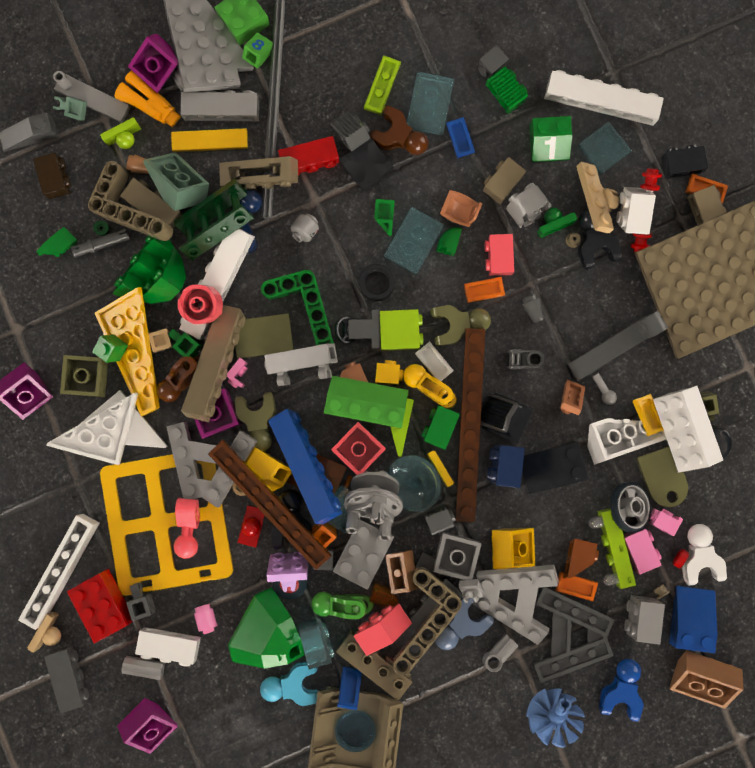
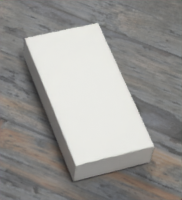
M430 341L415 353L432 376L440 381L454 371Z

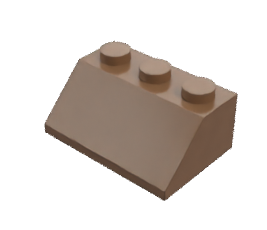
M686 650L678 659L670 683V690L725 709L744 690L743 670Z

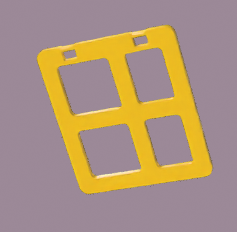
M173 454L121 463L119 465H109L103 467L100 471L117 582L122 595H132L130 586L145 580L152 581V586L143 587V592L228 578L233 573L223 504L217 508L209 502L206 507L199 508L200 522L206 520L211 522L217 563L182 570L175 569L169 528L177 526L175 512L167 513L165 511L159 474L161 470L176 467ZM196 460L197 464L199 463L202 466L204 479L212 480L217 471L216 464ZM142 473L146 479L151 515L145 518L124 521L121 514L116 480L119 477ZM151 530L155 534L160 573L134 578L131 575L125 537L127 534ZM210 569V576H200L201 570Z

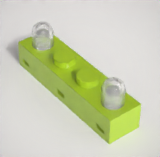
M610 508L597 511L598 516L591 518L588 524L592 529L602 528L603 535H601L603 546L607 547L608 551L606 560L613 573L603 577L604 584L607 586L616 585L620 589L636 586L623 531L612 518Z

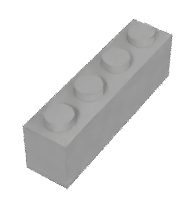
M214 90L206 92H181L180 115L184 121H259V97L257 93L246 90L243 93H236L232 90H226L224 93Z

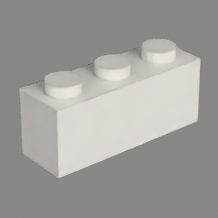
M144 627L139 631L135 654L141 655L143 659H152L153 657L159 658L164 663L175 661L179 662L181 666H190V664L193 665L197 660L201 637Z

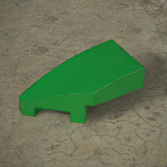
M376 199L374 218L389 236H392L395 200Z
M63 227L52 235L36 252L40 256L47 254L60 257V254H63L71 246L77 244V239Z

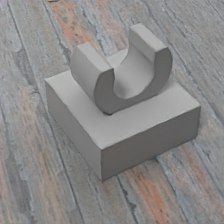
M479 579L459 581V589L465 603H468V598H473L475 602H478L479 597L484 596V589Z

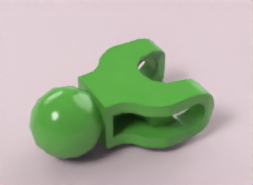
M319 592L313 597L311 606L314 613L321 617L330 615L344 619H360L373 610L374 601L368 595L335 594L332 596L327 592ZM363 600H365V601L368 603V608H367V609H366V604H365V602H364Z

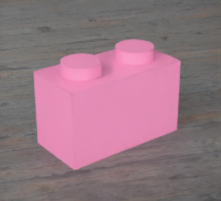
M644 528L639 532L624 534L629 559L636 573L643 574L662 566L660 563L661 555L652 544L654 538L649 530L647 531Z

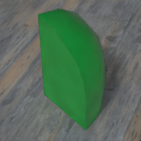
M454 227L444 232L438 242L436 252L454 257L462 228Z

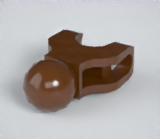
M385 106L382 111L383 116L392 126L386 132L372 130L369 136L374 143L383 150H392L394 148L405 150L406 148L412 155L423 154L429 145L427 136L423 132L413 131V128L407 125L403 112L391 106Z
M200 355L194 358L191 356L182 357L172 366L166 379L159 382L157 386V395L162 401L174 402L181 395V391L186 390L190 386Z

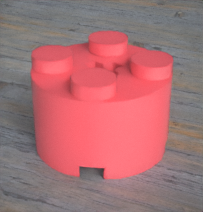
M198 284L191 285L182 291L183 293L178 299L179 313L190 323L208 324L215 321L222 314V297L214 287Z

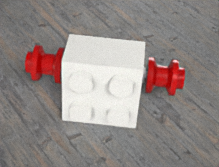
M647 168V171L642 172V176L645 177V183L641 184L640 188L624 187L623 192L619 196L621 209L617 212L616 222L626 233H633L632 235L636 237L635 243H631L630 246L634 249V252L650 246L647 244V240L652 237L650 227L656 197L652 192L660 190V186L657 185V179L662 177V173H659V169Z

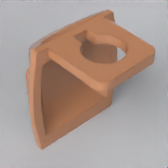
M449 190L440 214L454 223L470 227L471 223L476 220L482 203H477L462 193Z

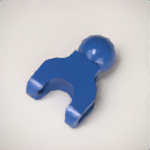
M623 659L616 667L617 676L615 675L614 681L606 685L601 691L599 710L603 715H610L616 704L626 703L628 717L631 721L638 722L644 706L641 697L637 693L638 685L636 683L641 677V667L635 660Z

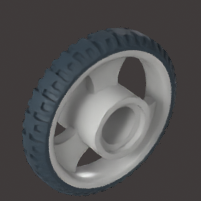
M624 482L619 484L611 495L610 509L612 518L621 530L629 533L639 532L649 522L651 513L650 499L646 491L637 483ZM623 492H625L626 498H621ZM626 517H636L638 523L631 526L625 522Z

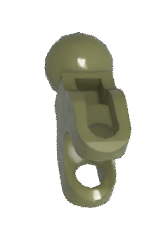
M451 305L435 307L430 310V315L433 318H445L450 323L449 331L435 338L434 342L437 346L456 344L465 334V328L485 329L486 331L491 324L490 314L482 308L474 309L469 314L468 312H460Z
M266 392L263 395V406L257 411H250L246 399L242 396H237L235 398L236 416L247 425L248 432L250 433L249 436L258 441L255 447L264 452L267 451L272 445V436L268 432L270 431L268 420L277 413L273 393Z

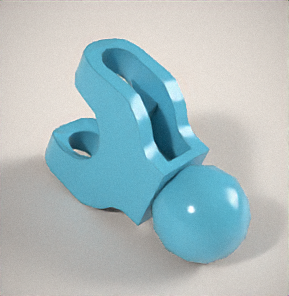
M315 661L299 662L291 668L288 674L281 675V679L273 676L266 678L260 686L261 696L269 702H275L283 696V700L291 699L300 706L316 704L317 692L319 690H307L303 687L302 681L306 676L317 672L318 663Z

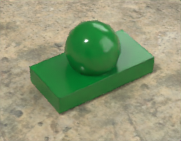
M557 208L546 210L544 213L546 224L539 227L537 231L539 238L574 224L577 220L575 212L563 217L562 212Z

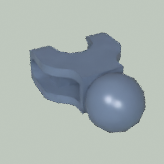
M461 596V609L438 636L435 643L440 649L451 650L458 644L459 638L462 640L468 635H482L494 623V618L486 614L477 620H471L468 616V608L474 602V599L468 598V603H465Z

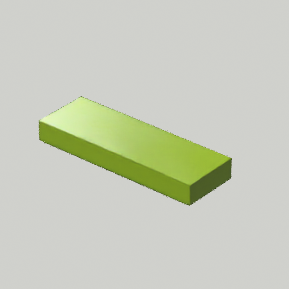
M383 55L365 102L364 110L382 115L401 61Z

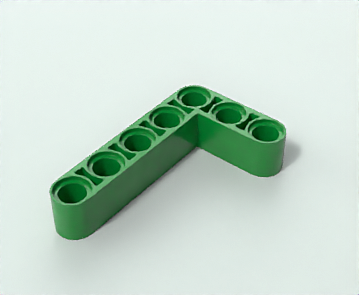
M303 270L267 280L262 284L261 292L269 300L301 292L316 346L334 343L313 272ZM311 276V283H302L303 277ZM293 281L294 285L291 289L287 290L284 288L285 282ZM274 286L275 292L271 295L266 294V288ZM310 294L317 295V300L313 303L307 301V297ZM321 312L323 314L322 319L314 321L312 319L313 314ZM320 330L328 332V336L325 339L321 340L318 338L317 334Z

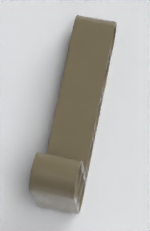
M115 161L106 163L89 199V210L104 219L162 241L169 240L173 235L172 226L157 217L117 203L129 173L127 169Z
M418 567L414 570L412 575L413 581L417 587L438 604L394 657L393 668L395 673L400 676L407 675L462 607L458 594L424 567ZM420 572H424L427 575L426 580L423 582H419L416 579L417 574ZM440 585L442 587L441 593H432V587ZM450 598L458 600L454 607L447 605V601ZM439 613L445 615V619L442 622L434 620V617ZM425 629H430L433 632L428 638L422 636V632ZM412 645H418L420 650L417 653H412L409 648ZM404 660L408 664L405 668H399L397 663Z

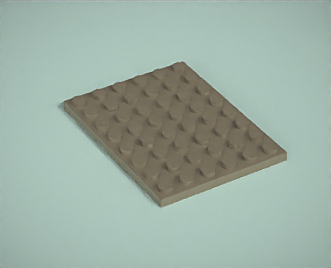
M755 200L635 252L656 309L668 326L665 332L677 359L755 325Z

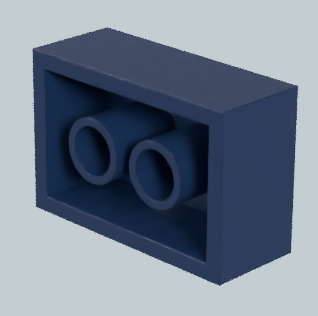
M493 445V448H490L489 460H492L491 468L488 467L487 470L489 483L496 486L520 488L525 448Z

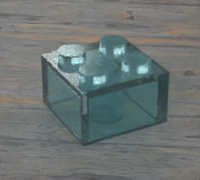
M317 618L299 623L298 629L308 669L332 663L331 657L334 656L331 642L326 641V637H329L326 622L322 623L321 619Z

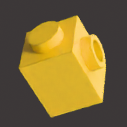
M385 360V364L377 363L375 383L398 385L399 381H403V370L400 369V365H396V361Z

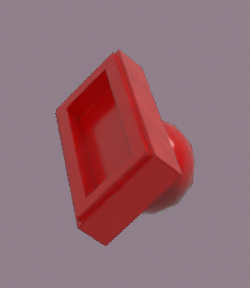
M247 505L237 543L257 547L265 515L258 507Z

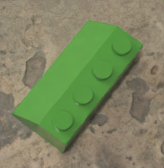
M332 376L324 414L402 428L409 390Z

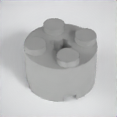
M534 183L527 185L522 193H515L508 199L510 203L507 205L506 210L520 228L523 225L527 227L542 216L541 212L544 209L548 210L551 207L549 200Z

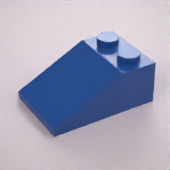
M676 585L669 644L678 649L715 653L718 634L715 591Z

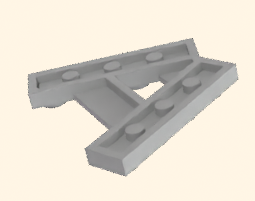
M187 422L166 426L183 498L197 499L202 497L215 507H220L234 482L220 467L217 469L212 480L200 479L196 462L198 460L216 464L208 455L216 445L191 441ZM239 431L231 448L245 462L258 441L245 432Z
M555 565L478 571L476 577L484 589V596L479 597L478 602L474 601L472 604L539 645L548 634L549 628L533 618L535 602L539 587L558 586L559 580ZM519 589L516 607L499 597L500 590Z

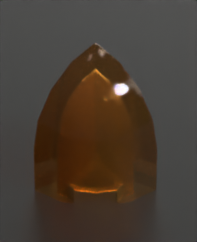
M376 583L373 585L369 602L383 607L388 605L393 607L399 604L397 595L392 594L390 588Z

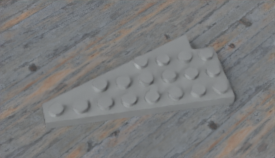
M163 0L174 52L179 62L178 70L183 92L240 89L241 83L238 72L253 71L254 66L242 59L243 49L207 0Z

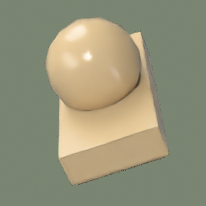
M53 611L45 615L27 647L29 651L34 653L41 648L43 643L48 646H54L59 643L61 632L57 627H53L59 616L58 613Z

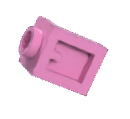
M239 358L227 373L229 378L227 382L235 388L238 386L243 388L245 386L237 379L238 376L242 377L248 369L246 367L248 363L242 358Z

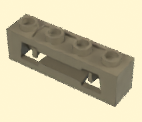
M291 156L219 163L220 186L222 187L233 179L245 190H255L257 186H262L265 189L274 188V185L291 187V184L298 183V160ZM240 170H246L247 172L273 170V174L278 176L258 175L245 177V172Z

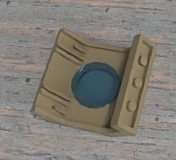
M327 686L326 690L317 692L308 768L396 767L404 703L382 693L360 691L357 710L337 707L340 688Z

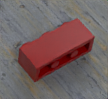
M333 136L278 150L279 157L291 156L298 160V176L303 172H316L318 168L322 167L332 168L337 163H340Z

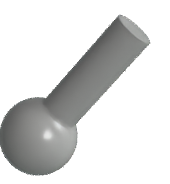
M599 372L592 374V378L602 392V402L606 405L614 404L617 400L616 393L608 389Z

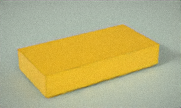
M649 394L633 400L632 402L638 416L643 423V428L647 432L646 435L650 436L663 431L652 395Z
M432 450L427 453L446 487L453 485L454 482L436 451Z

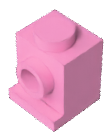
M654 508L650 513L648 523L669 535L675 536L683 519L678 516L673 517L674 514L665 509L659 511Z

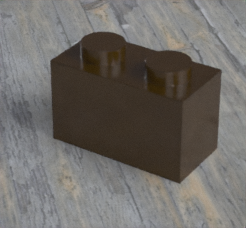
M54 152L33 159L41 190L45 197L53 199L71 193L69 187L72 185L69 176L66 175L64 170L67 167L63 157L61 158Z

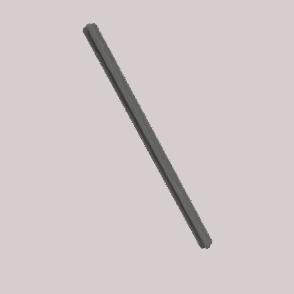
M275 0L265 158H276L285 0ZM273 170L264 171V175L275 176ZM263 188L261 216L264 219L272 218L274 188Z

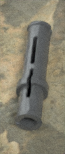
M125 228L97 239H88L87 242L71 246V250H73L72 253L75 258L89 253L95 254L100 249L129 241V233Z

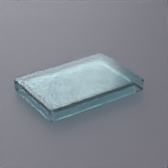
M417 71L407 125L414 130L443 135L454 79Z
M411 207L384 257L417 275L445 225Z

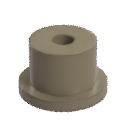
M570 233L567 235L566 244L569 247L576 248L580 245L581 237L579 234Z
M663 584L653 590L657 595V600L671 592Z

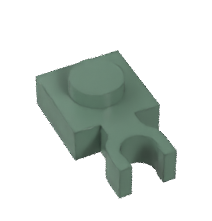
M54 96V99L60 101V106H53V109L65 110L64 116L80 121L85 120L87 101L67 96L66 99Z

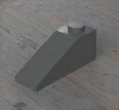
M47 112L28 117L0 132V140L4 152L59 138L55 120Z

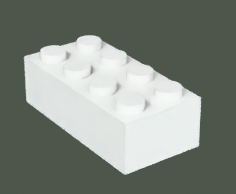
M698 386L668 393L653 399L678 473L707 468L723 461Z

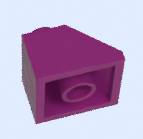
M153 34L146 37L128 67L158 93L179 62L172 47L158 34Z
M25 362L0 380V401L22 420L53 398L52 393L39 375Z
M146 698L117 725L125 744L149 754L178 727L177 723L157 703Z

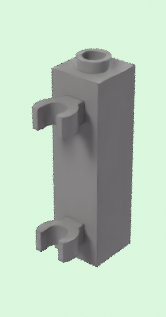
M335 343L264 355V366L267 374L277 373L278 386L290 385L288 371L316 366L319 368V379L331 378L332 373L329 364L338 363Z

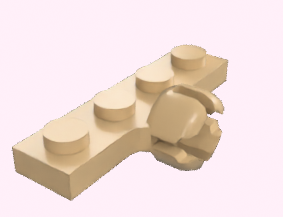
M580 162L576 167L594 230L610 233L614 230L609 212L618 207L620 201L619 194L613 189L602 187L595 165Z

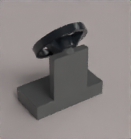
M372 310V319L340 318L335 324L337 339L345 344L352 343L356 339H372V350H380V311ZM340 322H342V324H343V328H342L343 336H342V338L340 337L339 331H338V327H339ZM349 336V339H352V340H351V341H345V339Z

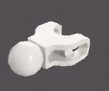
M704 524L692 526L687 535L691 544L689 545V556L682 566L684 581L689 586L697 584L699 572L705 567H710L714 579L719 582L725 581L727 579L726 563L715 553L714 546L711 545L713 540L712 531Z

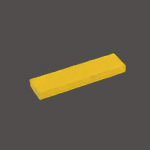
M247 128L171 132L173 152L248 149Z

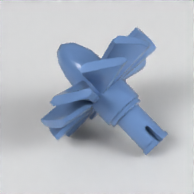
M543 689L532 698L527 709L526 717H529L530 730L533 734L536 732L545 745L549 744L552 732L555 730L551 743L557 747L564 748L566 745L560 727L565 731L568 743H574L579 737L567 727L566 723L571 724L581 734L584 724L583 721L569 719L568 715L585 717L584 712L576 704L571 707V704L577 701V699L571 695L561 693L562 689H550L547 691Z

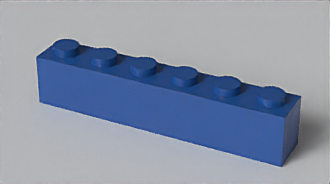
M285 409L269 419L268 422L315 524H325L341 515V503L334 496L332 491L333 485L324 474V466L316 457L317 451L308 440L309 434L300 423V415L296 411Z

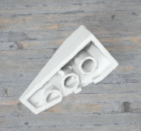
M607 418L589 425L587 447L595 465L666 440L664 430L647 436L641 420H614Z

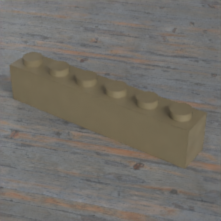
M223 305L222 314L211 324L181 412L188 418L209 422L210 417L214 415L216 399L221 395V385L227 377L228 364L233 360V350L239 342L240 329L245 324V316L240 308Z

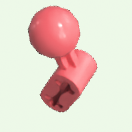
M178 498L175 515L177 527H182V532L174 542V552L178 557L187 559L193 557L198 550V542L193 536V528L198 529L200 522L199 501L196 499Z

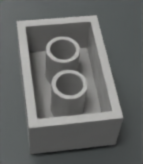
M359 518L358 532L351 534L333 572L368 590L394 539V534L391 533L390 540L382 541L378 539L379 527Z

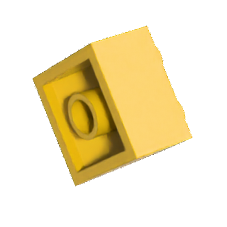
M534 528L492 530L493 569L535 566Z

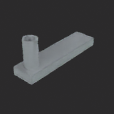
M56 71L53 74V79L57 82L54 87L56 92L66 97L71 96L87 101V107L119 123L124 122L131 108L128 104L62 71Z

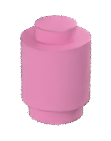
M210 604L194 608L198 631H203V634L215 631L214 627L218 625Z

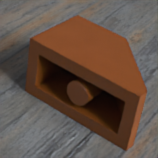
M579 539L570 540L563 579H570L594 564L599 556L598 544Z

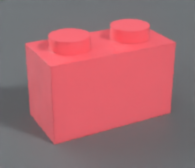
M513 234L489 235L488 240H485V252H488V259L485 260L486 271H489V276L512 275L514 273Z

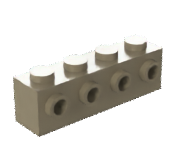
M350 630L337 647L336 653L399 701L412 684L411 673L409 672L404 676L396 674L393 668V658L389 655L385 657L380 653V650L366 656L354 638L358 631L353 632Z

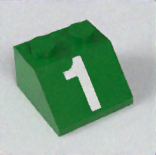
M571 116L533 118L529 125L531 161L570 160L572 143Z

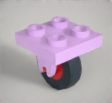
M299 551L286 554L280 552L270 554L267 582H272L273 589L278 596L284 599L298 598L307 587L309 562Z

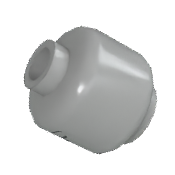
M307 213L306 215H299L290 229L293 233L292 237L296 241L310 242L318 232L319 226L317 219Z

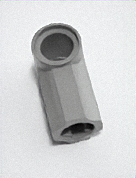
M504 634L495 646L484 654L482 658L484 666L490 672H498L518 645L507 634ZM491 657L497 658L494 666L488 665V660Z

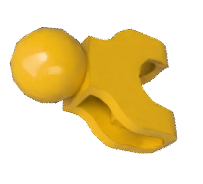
M412 364L405 368L403 380L407 386L417 388L444 408L451 409L456 405L457 397L451 388L428 374L423 366Z

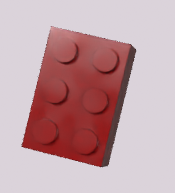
M109 569L67 591L94 644L133 622L126 600Z

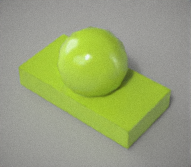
M132 117L102 133L100 136L108 146L117 143L122 149H130L135 142L133 133L141 130V127L136 119Z

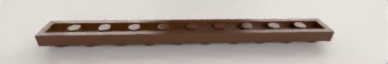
M465 328L456 521L475 522L485 329Z

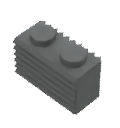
M346 111V114L330 123L337 138L351 152L370 139L368 126L364 121L361 122L356 114L353 116Z
M444 506L424 514L432 535L454 527L453 522L456 521L452 509H447Z

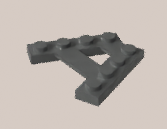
M547 587L541 588L535 604L552 612L551 656L533 663L540 683L614 656L607 639L614 623V618ZM571 621L587 628V643L571 648Z

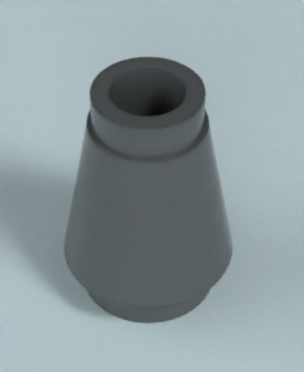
M535 293L522 298V306L532 322L536 323L543 320L540 297H537Z

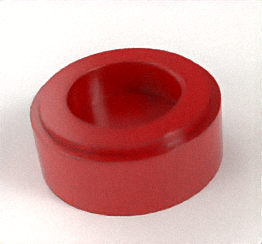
M680 549L673 559V566L680 569L688 559L689 552Z

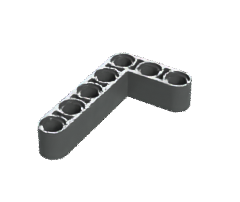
M655 311L567 365L578 381L640 342L663 332L668 326L660 313Z

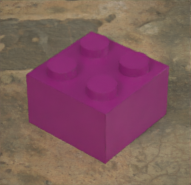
M226 388L221 389V395L215 402L214 415L210 417L209 422L194 419L202 439L242 425L236 416L235 406Z

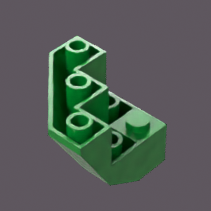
M147 235L146 243L138 254L135 253L128 269L123 276H119L114 283L116 287L113 294L122 297L135 288L142 287L145 303L153 304L171 301L181 291L186 280L182 257L170 240L162 241Z
M270 587L254 595L228 643L231 660L235 663L265 669L287 665L304 656L302 641L292 617L273 588Z

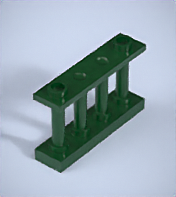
M235 179L174 221L175 226L187 236L188 241L180 246L179 250L190 260L193 261L254 219L253 215L240 204L239 200L244 198L247 192ZM233 205L234 210L225 215L224 211ZM217 216L218 221L210 226L209 221ZM202 227L203 231L194 236V232Z

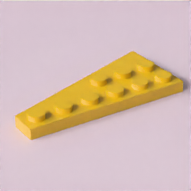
M137 287L94 314L104 335L114 334L128 344L121 360L116 362L130 393H138L136 406L142 417L159 409L160 405L142 287Z

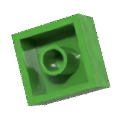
M224 0L215 6L217 15L240 46L251 39L257 32H261L270 25L267 14L256 0Z

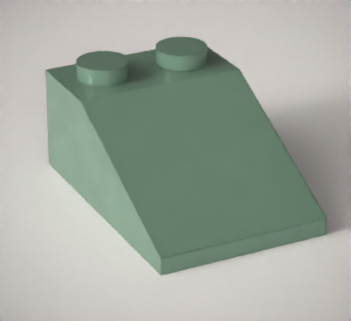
M176 152L144 159L143 163L162 199L174 211L195 206L207 198L209 183Z

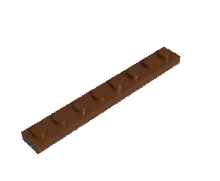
M224 440L208 453L216 464L316 570L332 556Z

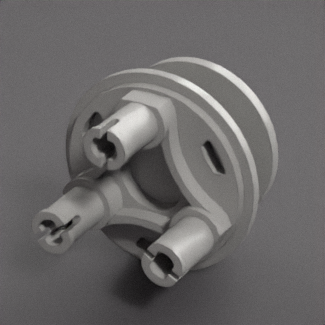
M384 470L378 472L364 471V473L353 477L351 480L352 491L344 498V506L347 509L346 532L349 534H356L358 532L359 518L371 521L374 524L377 521L376 524H380L378 539L388 541L391 539V525L394 523V517L399 515L403 509V502L396 495L399 492V483Z

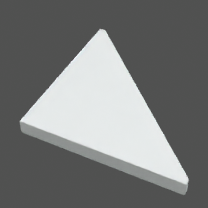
M119 390L84 421L125 399L126 395ZM135 407L125 445L168 447L143 416L141 417Z
M135 392L108 407L99 414L49 441L46 446L119 465L138 393Z

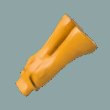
M131 70L126 75L125 81L144 94L148 100L141 97L124 82H121L117 87L115 98L137 107L163 124L167 123L169 126L174 127L181 117L175 111V107Z

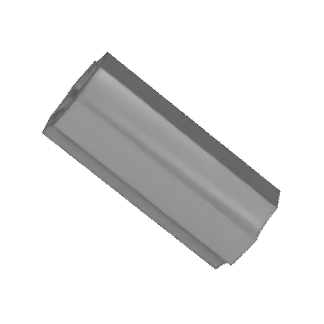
M126 656L122 665V674L161 680L165 663Z

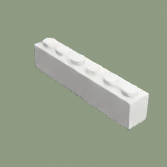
M562 70L552 71L544 97L546 100L652 126L659 120L664 99L658 97L655 93L646 94L635 88L626 89L618 84L609 85L598 79L589 80L585 79L582 75H569Z
M238 229L223 239L221 244L216 246L213 252L215 256L212 262H209L206 266V275L204 279L199 281L198 285L214 287L221 295L222 301H224L255 236ZM182 317L179 329L199 340L205 339L212 322L208 324H193Z
M85 514L76 515L18 621L35 630L39 628L45 615L53 609L100 524L99 522Z

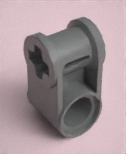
M507 350L509 354L508 370L536 369L544 363V355L540 351ZM531 355L539 357L540 361L537 365L530 362Z

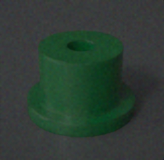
M99 220L94 224L93 230L97 235L103 236L108 234L109 226L105 221Z

